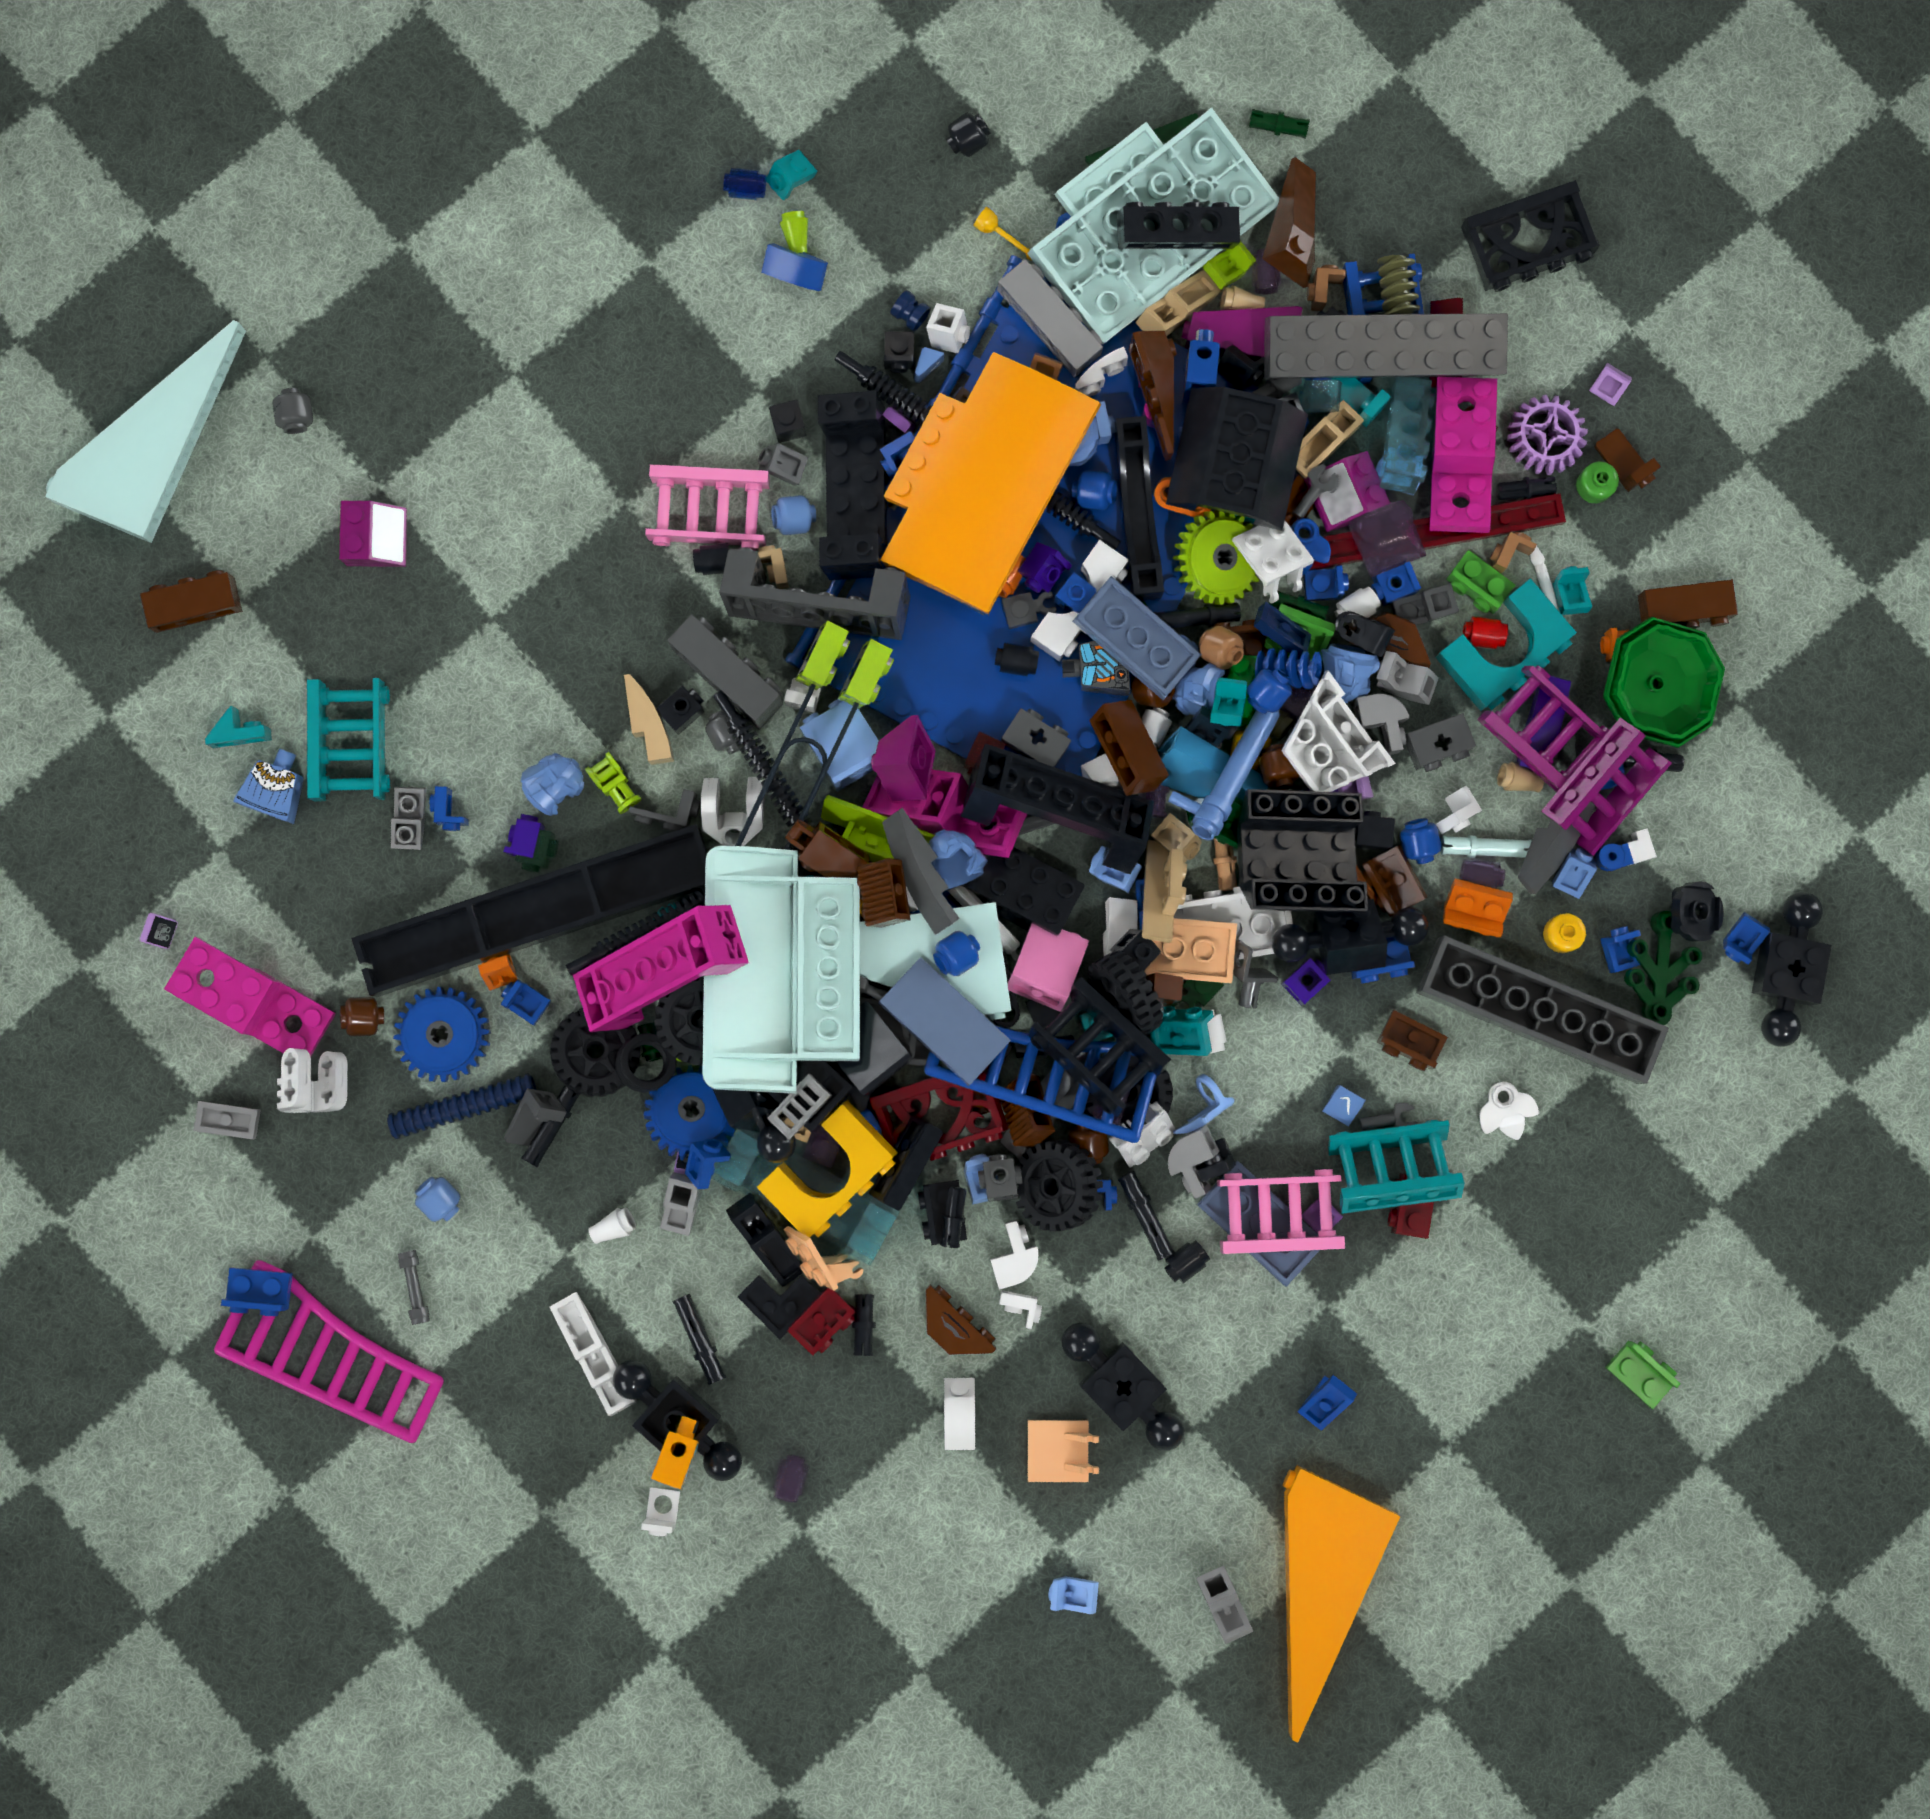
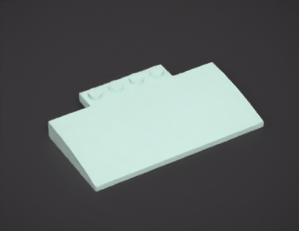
M1213 108L1206 111L1164 145L1149 124L1145 122L1054 194L1071 218L1032 247L1027 254L1040 268L1051 285L1061 292L1063 300L1069 307H1073L1078 311L1086 327L1089 330H1094L1100 336L1103 345L1139 317L1146 308L1163 298L1169 290L1182 283L1206 264L1208 260L1223 250L1118 249L1117 213L1126 203L1142 202L1143 206H1154L1158 202H1171L1172 206H1183L1184 203L1199 202L1201 207H1212L1213 203L1227 202L1230 204V207H1239L1241 236L1278 206L1280 198ZM1144 219L1146 229L1155 231L1154 222L1150 219ZM1173 219L1174 228L1178 231H1184L1183 223L1178 219ZM1202 219L1201 224L1203 228L1207 231H1212L1211 222L1207 219Z

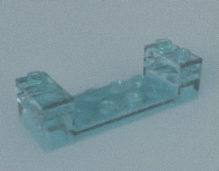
M737 1128L726 1148L731 1154L730 1161L718 1162L711 1179L735 1192L740 1191L745 1195L751 1193L758 1202L781 1214L761 1193L757 1186L783 1162L772 1163L765 1160L759 1154L757 1149L759 1132ZM795 1152L788 1160L784 1161L809 1188L817 1192H836L844 1188L848 1182ZM868 1192L862 1196L856 1193L849 1199L853 1205L841 1217L835 1213L828 1220L831 1226L821 1236L842 1247L844 1252L871 1266L901 1210L898 1211L882 1203Z

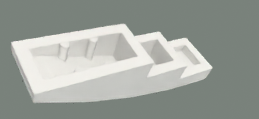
M575 1292L550 1306L576 1361H579L591 1387L596 1390L608 1416H613L636 1403V1399H625L615 1391L612 1379L618 1364L578 1293Z

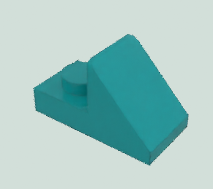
M230 706L206 736L205 744L214 749L271 741V728L264 724L261 725L260 721L245 722L241 728L239 710Z

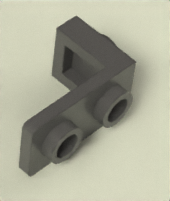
M683 789L676 818L631 806L628 813L635 816V822L652 825V821L664 823L663 829L676 831L690 826L692 817L697 818L701 801L697 800L698 795L694 791Z

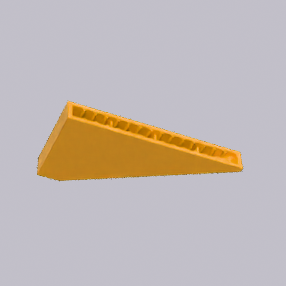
M1297 1465L1294 1471H1288L1283 1487L1286 1488L1284 1492L1288 1724L1291 1739L1298 1743L1400 1516L1384 1506Z

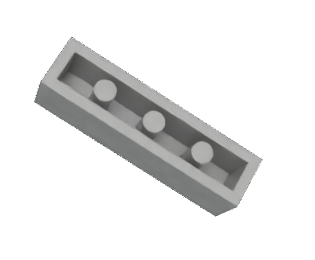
M1024 259L998 281L997 291L1075 378L1101 356L1103 349L1101 344L1103 342L1094 330L1091 329L1089 331L1081 323L1083 319L1073 307L1069 309L1062 301L1064 298L1061 292L1053 285L1050 287L1043 280L1044 274L1040 268L1034 263L1030 265Z

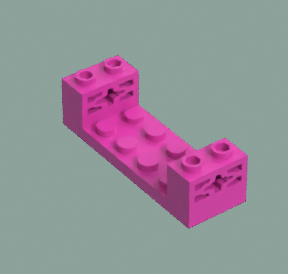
M731 905L696 906L575 973L573 978L589 1031L620 1030L643 1020L644 1015L641 1008L701 976L727 975L745 966L749 961Z

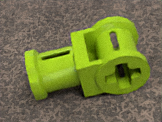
M607 752L605 758L592 768L589 766L585 768V771L596 786L606 796H611L619 807L617 809L619 814L627 812L630 806L634 807L641 801L642 798L639 795H635L628 786L627 782L629 780L623 774L624 771L610 752ZM619 790L624 794L625 799L620 795Z

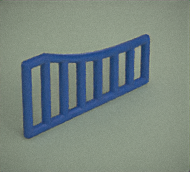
M996 1026L1011 1040L1010 1042L1027 1046L1014 1091L996 1085L1008 1044L990 1063L985 1081L976 1078L970 1086L965 1084L950 1069L938 1066L940 1060L931 1051L929 1052L924 1072L928 1076L1131 1143H1137L1140 1140L1157 1077L1153 1072L1145 1074L1131 1127L1128 1129L1113 1124L1115 1115L1113 1113L1108 1114L1104 1110L1101 1119L1085 1115L1084 1110L1089 1091L1080 1083L1072 1110L1055 1105L1064 1068L1055 1060L1043 1100L1025 1095L1038 1053V1049L1031 1043L1028 1033ZM1055 1038L1065 1049H1068L1076 1041ZM1092 1041L1082 1051L1088 1053L1084 1066L1090 1070L1098 1062L1100 1053H1107L1117 1042ZM1125 1051L1117 1059L1109 1088L1111 1091L1125 1078L1131 1055L1135 1056L1131 1052Z

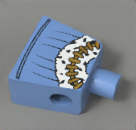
M279 749L273 765L258 760L233 802L294 824L304 777L290 771L296 755Z

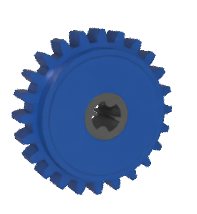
M437 987L436 994H433L431 989H426V997L423 998L419 994L414 995L416 1003L406 1002L405 1005L409 1009L408 1012H399L398 1015L403 1018V1022L395 1023L394 1027L401 1029L400 1034L394 1035L393 1039L401 1040V1045L395 1049L399 1052L404 1051L405 1055L400 1060L401 1062H411L408 1068L409 1071L420 1069L418 1077L424 1078L429 1073V1081L433 1082L436 1081L438 1075H440L442 1082H448L449 1075L454 1080H459V1072L462 1071L465 1075L471 1074L470 1065L474 1067L480 1066L476 1058L478 1056L486 1057L487 1054L481 1049L482 1046H490V1042L484 1040V1035L491 1034V1030L484 1029L483 1026L489 1022V1018L480 1017L484 1008L473 1007L477 1001L475 998H470L466 1001V992L461 991L458 996H455L456 991L454 988H449L447 994H445L443 987ZM446 1027L447 1031L445 1033H448V1038L438 1041L437 1039L440 1036H436L437 1030H444Z
M688 1065L687 1072L684 1073L680 1067H677V1075L672 1076L669 1082L658 1088V1090L649 1092L653 1100H645V1107L651 1110L644 1112V1118L652 1120L645 1124L647 1131L655 1130L650 1135L651 1140L656 1141L660 1139L658 1148L662 1150L666 1146L669 1147L668 1155L671 1157L676 1151L679 1152L680 1160H684L686 1154H689L692 1142L715 1139L727 1147L729 1143L726 1136L734 1137L736 1134L735 1130L730 1127L713 1089L703 1079V1066H700L698 1072H694L692 1065ZM692 1108L697 1109V1116L693 1114L692 1118L687 1117L688 1109L690 1112H692Z

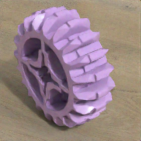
M1543 395L1540 398V402L1533 397L1530 399L1529 405L1526 403L1521 404L1519 407L1520 412H1514L1512 415L1514 422H1510L1507 429L1513 433L1507 436V441L1515 442V444L1509 448V452L1519 451L1520 454L1515 460L1520 462L1524 458L1527 461L1524 465L1525 470L1535 465V474H1540L1543 467H1545L1547 475H1551L1554 469L1561 473L1565 470V465L1568 467L1575 464L1574 458H1580L1583 454L1580 448H1584L1587 441L1581 437L1588 433V429L1580 428L1585 422V418L1575 417L1579 412V408H1574L1570 411L1567 408L1570 405L1569 400H1566L1561 405L1559 404V396H1554L1551 402L1547 395ZM1547 414L1542 424H1526L1528 419L1535 415ZM1558 419L1562 421L1567 431L1560 428ZM1548 427V436L1551 438L1546 444L1547 439L1544 430ZM1527 439L1535 442L1537 451L1530 446ZM1562 444L1568 446L1566 451L1559 455L1547 456L1551 446L1560 447Z

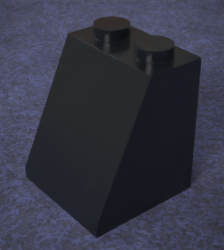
M867 1000L863 1004L860 1003L859 1061H836L861 1094L866 1097L913 1059Z

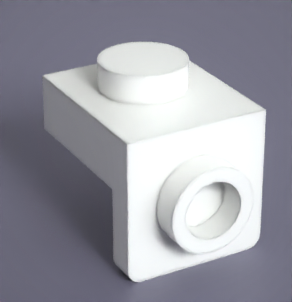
M1467 786L1460 788L1445 798L1453 814L1438 822L1436 826L1441 834L1452 828L1457 833L1471 824L1468 820L1469 818L1482 811Z

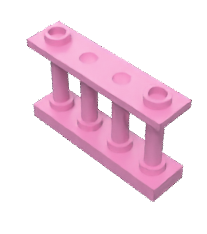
M650 464L649 477L652 483H656V486L659 487L657 528H646L645 535L649 541H653L654 545L670 546V542L728 543L729 545H741V548H749L757 551L759 547L766 546L765 536L757 534L759 493L762 492V489H769L770 487L768 471ZM674 484L686 485V488L689 489L686 531L668 530L671 488H674ZM704 486H715V489L718 490L715 532L698 531L700 490ZM733 487L745 488L747 492L745 534L727 533L730 491H733Z
M1333 1169L1314 1170L1315 1176L1242 1179V1173L1224 1174V1180H1217V1186H1228L1230 1234L1227 1235V1240H1220V1253L1345 1249V1237L1336 1235V1230H1333L1330 1182L1341 1181V1175H1333ZM1318 1182L1321 1230L1318 1231V1236L1306 1237V1231L1302 1229L1300 1183ZM1270 1184H1288L1290 1214L1288 1238H1276V1233H1272ZM1258 1185L1260 1233H1257V1239H1245V1234H1242L1240 1186Z

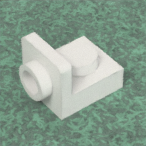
M793 678L790 690L787 689L784 702L787 707L800 709L810 687ZM821 688L813 691L804 711L816 712Z
M1001 1290L999 1304L1005 1305L1004 1311L1022 1314L1023 1309L1028 1310L1025 1324L1027 1329H1032L1033 1322L1039 1323L1042 1305H1037V1297Z

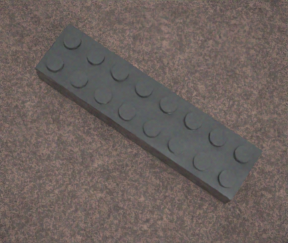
M1508 313L1269 316L1265 318L1264 379L1506 375Z
M1445 935L1437 938L1416 991L1419 995L1636 1084L1648 1083L1669 1027Z

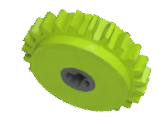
M1217 510L1214 513L1213 511L1204 512V517L1202 515L1194 517L1195 524L1193 522L1185 524L1188 532L1179 533L1178 536L1183 541L1182 543L1175 544L1174 547L1179 549L1180 552L1179 555L1173 556V559L1179 561L1180 565L1174 568V570L1182 572L1183 576L1178 581L1179 583H1188L1185 591H1195L1194 599L1203 598L1206 604H1212L1214 601L1215 605H1223L1224 602L1226 604L1234 603V599L1244 598L1243 591L1252 592L1251 582H1259V578L1255 575L1254 570L1232 542L1233 537L1253 527L1252 523H1245L1243 525L1244 516L1235 517V514Z

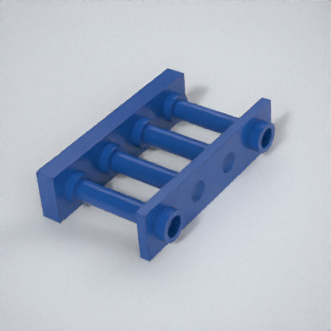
M1409 254L1407 258L1415 259V254ZM1415 259V264L1408 266L1407 270L1416 271V275L1408 280L1417 282L1418 286L1411 289L1410 293L1418 294L1419 298L1411 301V304L1419 305L1420 310L1412 314H1424L1419 281L1422 280L1421 264L1416 263ZM1357 261L1345 263L1342 269L1346 270L1343 288L1347 314L1368 315L1369 313L1383 312L1382 303L1385 300L1367 302V299H1362L1361 293L1364 285L1380 283L1379 281L1382 277L1379 276L1378 271L1363 273L1362 270L1358 271ZM1357 378L1362 384L1370 383L1372 378Z

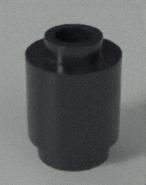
M729 544L700 546V549H693L695 573H703V575L723 574L728 550L730 549Z
M1004 643L1003 648H997L995 665L1000 666L999 672L1021 676L1035 675L1039 651H1034L1032 647Z
M1196 1240L1191 1244L1187 1242L1165 1259L1168 1265L1164 1269L1174 1282L1180 1280L1184 1284L1206 1267L1205 1263L1210 1260V1257Z

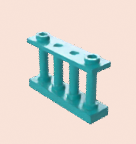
M373 678V689L329 690L328 687L326 688V684L319 679L307 680L308 799L314 802L326 801V794L337 790H373V797L385 800V792L390 791V777L388 774H385V704H389L390 692L389 687L385 686L381 679ZM373 701V719L330 720L329 717H326V705H330V702ZM373 731V748L330 749L329 746H326V735H329L330 732ZM373 760V778L330 779L329 776H326V764H330V761Z
M1429 1120L1423 1124L1354 1133L1344 1131L1329 1136L1328 1155L1340 1154L1347 1187L1342 1188L1339 1204L1341 1213L1462 1198L1465 1184L1462 1173L1452 1174L1449 1172L1442 1141L1448 1138L1449 1120ZM1430 1143L1437 1176L1425 1178L1419 1176L1412 1145ZM1400 1146L1407 1180L1392 1182L1388 1177L1382 1149ZM1370 1150L1377 1183L1362 1186L1358 1181L1352 1153Z

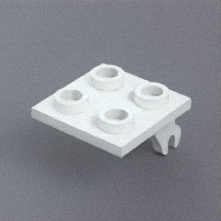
M1284 521L1282 531L1257 526L1232 539V542L1262 581L1264 596L1270 594L1269 603L1278 601L1279 595L1277 590L1279 580L1287 575L1288 585L1294 583L1293 592L1302 589L1301 577L1303 568L1312 564L1314 559L1286 521Z

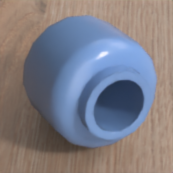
M803 495L781 497L777 500L776 505H773L771 508L773 527L778 529L783 535L807 533L811 528L812 522H816L815 506L813 504L810 505L808 499Z
M430 1177L415 1191L417 1195L415 1205L432 1222L439 1221L442 1218L448 1221L459 1211L456 1205L460 1200V1194L443 1177L436 1179Z

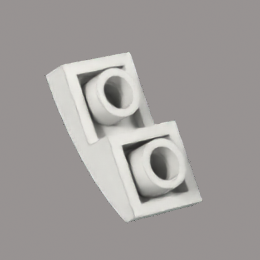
M1121 347L1095 362L1077 381L1075 390L1089 397L1098 394L1101 391L1100 388L1104 387V374L1107 373L1108 376L1116 375L1123 371L1124 366L1127 365L1128 355L1125 348Z
M1109 897L1105 902L1106 930L1103 933L1104 956L1111 953L1110 949L1129 929H1137V900Z

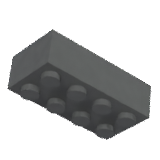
M691 614L667 640L670 647L717 692L722 691L726 694L732 705L760 730L783 705L780 687L769 677L763 680L760 677L758 667L747 657L741 660L738 657L739 653L736 651V647L728 639L723 637L719 640L716 637L715 628L706 619L701 617L697 620Z

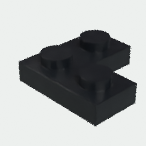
M758 1275L738 1298L780 1340L788 1332L787 1328L821 1293L801 1275L780 1296Z

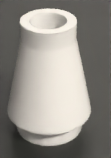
M616 1208L588 1230L592 1241L598 1244L603 1241L631 1235V1231L636 1229V1223L628 1208Z

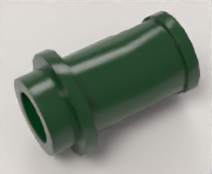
M655 1022L637 1027L639 1034L652 1033L657 1035ZM642 1045L644 1052L641 1055L645 1057L646 1062L662 1059L657 1049L652 1046Z

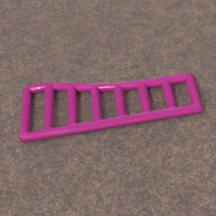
M262 1260L255 1261L251 1268L255 1270L286 1272ZM293 1276L291 1292L302 1303L272 1366L257 1360L256 1357L276 1316L262 1315L244 1354L229 1347L244 1313H230L214 1347L215 1354L408 1443H415L444 1383L442 1376L390 1352L359 1334L330 1312ZM312 1311L325 1322V1325L300 1378L283 1372ZM336 1331L350 1342L327 1391L312 1385L311 1381ZM362 1349L376 1358L353 1404L338 1397L359 1350ZM387 1363L402 1371L382 1416H379L365 1408ZM414 1377L429 1384L408 1429L393 1422V1419Z

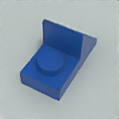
M1334 1375L1330 1378L1324 1376L1297 1412L1322 1431L1354 1401L1357 1393Z

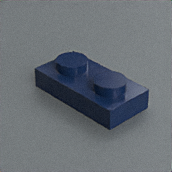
M1265 601L1258 608L1254 627L1261 634L1268 636L1288 653H1291L1292 650H1297L1299 659H1301L1303 651H1308L1312 635Z

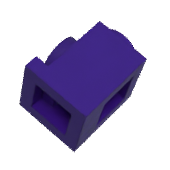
M1037 542L1018 572L1026 579L1025 585L1037 593L1041 590L1049 593L1065 569L1070 570L1072 565L1058 550Z
M521 814L520 819L517 818L516 825H511L509 830L508 842H511V847L505 846L504 853L537 861L545 828L544 825L538 823V817Z
M1309 958L1284 980L1281 985L1302 1006L1331 980L1326 975L1323 964L1318 959L1314 962ZM1304 975L1311 977L1312 983L1310 986L1302 984L1301 979Z

